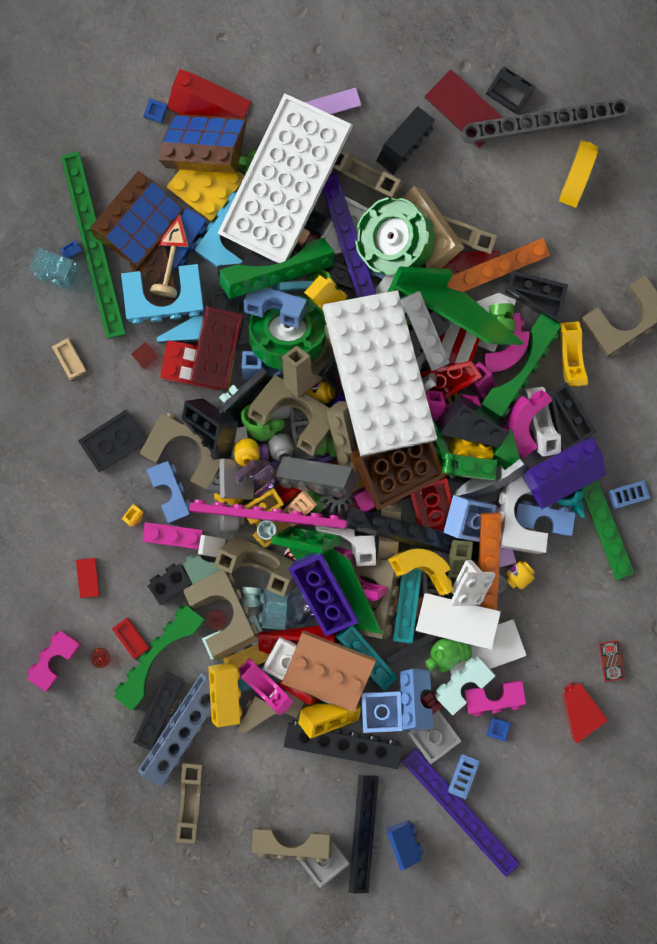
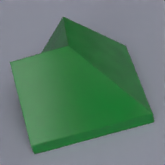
M508 429L509 434L498 447L492 446L494 454L492 460H497V467L501 465L507 469L520 459L512 429Z

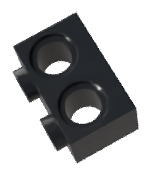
M174 563L165 569L167 573L161 577L158 574L149 580L150 584L147 587L160 605L192 585L188 574L181 564L176 566ZM175 572L182 574V581L179 583H175L172 580ZM159 583L166 585V591L163 594H159L156 590Z

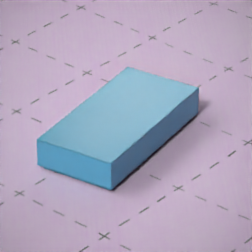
M313 281L280 282L272 285L271 289L283 292L306 291Z

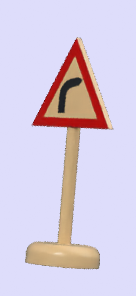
M178 215L158 243L159 246H171L164 282L163 284L152 285L150 292L166 298H176L177 290L168 286L176 246L189 247L181 215Z

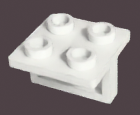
M466 560L453 585L454 590L452 594L454 596L450 602L451 605H480L496 574L494 572H482L472 560Z

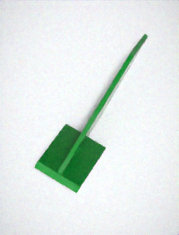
M399 266L387 292L398 290L401 300L408 295L420 291L426 307L488 344L522 345L524 343L469 295L448 288L447 285L453 275L450 269Z
M290 526L272 536V544L287 547L297 560L311 553H322L359 620V623L353 626L357 629L382 634V630L350 559L333 549L342 543V536L297 526Z

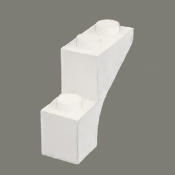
M541 386L524 389V397L529 400L532 394L540 390L545 391V388ZM546 405L534 415L529 426L534 431V442L538 446L535 451L542 456L561 453V435L555 430L549 405Z
M347 521L344 529L315 526L316 531L342 536V543L336 547L352 550L356 566L376 565L374 535L355 536V530L347 528Z

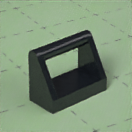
M504 66L497 74L486 95L515 114H518L536 86ZM500 79L505 80L525 94L518 106L494 91Z

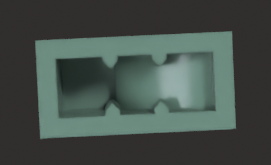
M196 554L185 558L186 562L183 563L192 584L222 570L214 566L215 562H208L201 555L196 556Z

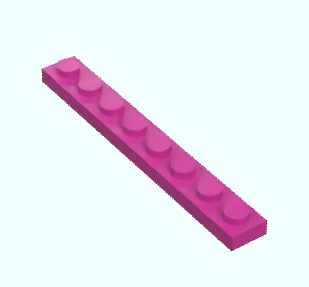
M194 500V503H190L189 512L344 529L346 520H341V516L330 515V518H322V514L318 513L304 516L303 512L291 511V514L283 513L284 510L272 509V512L264 511L263 507L253 506L251 510L245 509V505L233 504V507H225L226 503L221 502L207 505L206 501Z

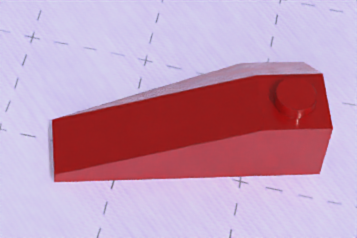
M179 68L172 86L167 109L178 114L245 118L251 101L198 75Z
M472 360L420 373L421 379L430 373H434L437 377L436 385L429 390L442 392L444 400L482 377V374Z
M319 625L259 632L257 634L259 639L258 647L259 651L270 654L279 637L298 644L303 630L339 644V640L335 637L339 634V631L325 636Z

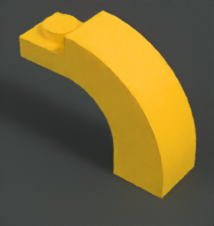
M580 141L572 167L561 191L559 202L577 207L593 168L599 146L591 142Z
M579 321L560 323V350L565 382L570 387L588 385V377L583 363L582 329Z
M412 549L398 553L388 559L397 576L404 575L416 568L423 570L429 575L439 595H445L454 590L451 579L445 574L450 570L449 565L442 557L432 551Z

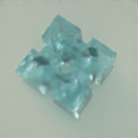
M37 247L29 269L33 271L32 275L36 276V279L43 282L51 280L50 282L54 283V286L64 289L65 287L71 288L78 266L71 259Z
M264 589V593H260V604H263V612H259L258 624H262V628L285 630L288 594L282 597Z

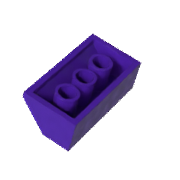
M591 436L532 467L522 478L543 510L604 477L606 471L602 451Z
M311 553L296 560L288 568L325 636L359 623L357 616L322 553Z

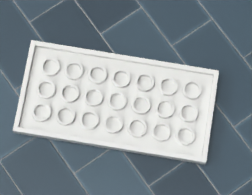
M284 93L218 234L277 263L289 260L353 125Z
M398 290L323 304L322 308L360 456L436 441L437 435Z

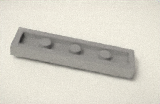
M420 291L402 298V303L431 371L449 364Z

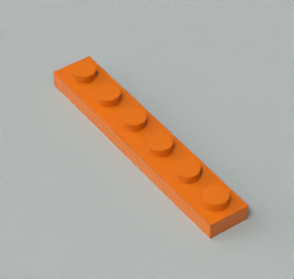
M541 238L454 274L447 287L464 292L510 273L512 270L515 271L550 256L545 240Z
M500 512L481 513L478 567L482 572H494L496 575L484 600L480 605L476 606L497 611L502 514Z

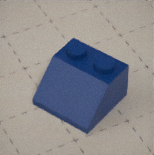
M407 820L386 828L401 871L422 860L420 855L424 853L420 842L417 844L415 842L414 836L417 833L414 824L409 825Z

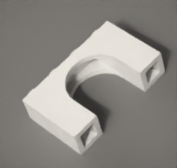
M521 476L514 482L504 486L499 496V503L501 504L499 512L502 514L500 548L534 554L546 553L548 533L524 529L519 525L514 515V506L517 499L523 494L533 496Z

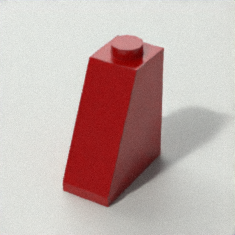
M571 682L564 687L565 691L562 693L571 737L577 744L608 720L579 682Z

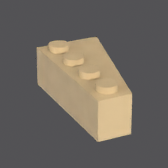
M414 186L401 197L420 206L432 220L435 228V245L425 265L426 268H442L465 248L424 189Z

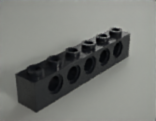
M293 720L292 723H288L284 742L285 748L392 769L399 768L403 746L399 744L398 740L388 739L385 742L380 741L378 736L369 735L368 738L361 737V733L350 731L349 734H344L341 729H335L322 734L330 738L329 744L324 746L319 743V738L322 735L304 742L300 739V734L304 730L298 724V721ZM346 739L349 742V746L346 749H340L338 747L339 740ZM359 743H366L368 750L360 753L357 750V746ZM383 746L387 749V753L385 756L380 757L376 754V749Z

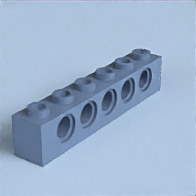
M201 673L138 769L142 777L160 787L169 780L173 768L180 763L181 756L185 750L190 748L192 739L201 731L205 719L211 715L209 677ZM207 694L206 700L201 701L202 696ZM197 711V714L190 718L191 713ZM186 727V731L179 734L180 730ZM172 744H176L174 749L169 750ZM165 760L164 765L158 767L159 762Z

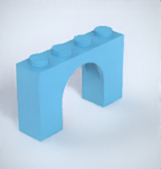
M235 191L228 198V205L219 210L217 220L208 225L206 235L203 238L200 237L195 246L196 254L216 268L218 265L240 264L243 262L222 245L221 235L218 234L237 194Z
M198 264L179 266L180 295L174 303L165 307L152 305L146 300L143 278L140 271L121 273L126 319L128 322L141 324L143 320L151 319V322L162 321L164 317L180 319L181 315L189 314V317H194L204 313Z

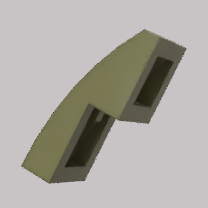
M453 540L448 560L450 570L447 571L446 576L458 577L465 561L471 560L473 541Z

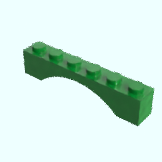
M320 238L306 243L297 255L278 264L259 267L237 264L221 269L220 285L229 299L332 267L334 265L335 252L325 238Z
M541 313L529 331L528 356L522 371L510 382L492 388L482 402L481 408L499 419L501 417L505 419L511 410L508 407L511 401L513 403L517 401L521 394L518 392L521 386L525 388L531 379L528 375L531 371L535 373L541 364L538 360L541 356L544 358L550 350L548 347L549 343H554L560 335L557 331L561 325Z
M189 605L181 606L174 614L177 616L173 622L169 621L162 629L164 634L161 638L157 636L151 643L153 648L149 653L145 651L139 658L141 663L138 667L135 668L133 666L126 675L129 677L126 682H120L114 690L116 692L114 698L131 711L137 707L146 695L147 676L157 655L173 641L193 635L205 621V618Z

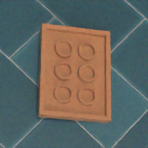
M303 630L282 684L354 712L376 659Z

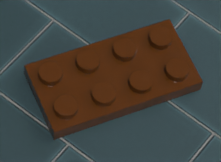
M159 245L154 248L139 268L131 263L130 266L132 272L140 271L142 274L146 300L152 305L165 307L174 303L178 299V294L176 298H166L150 292L152 285L163 284L168 264L166 248ZM171 271L168 286L176 289Z

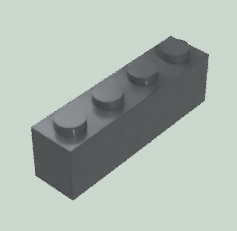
M283 456L275 475L280 485L284 488L289 489L293 487L301 491L310 490L319 494H333L340 498L342 496L351 497L358 479L352 467Z

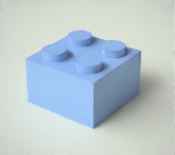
M453 495L444 533L456 538L480 542L481 513H495L496 505L482 500Z
M400 690L362 692L363 733L402 731Z

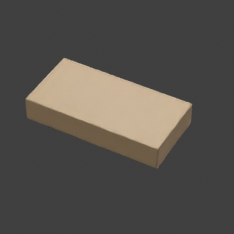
M69 338L52 346L70 381L87 372Z

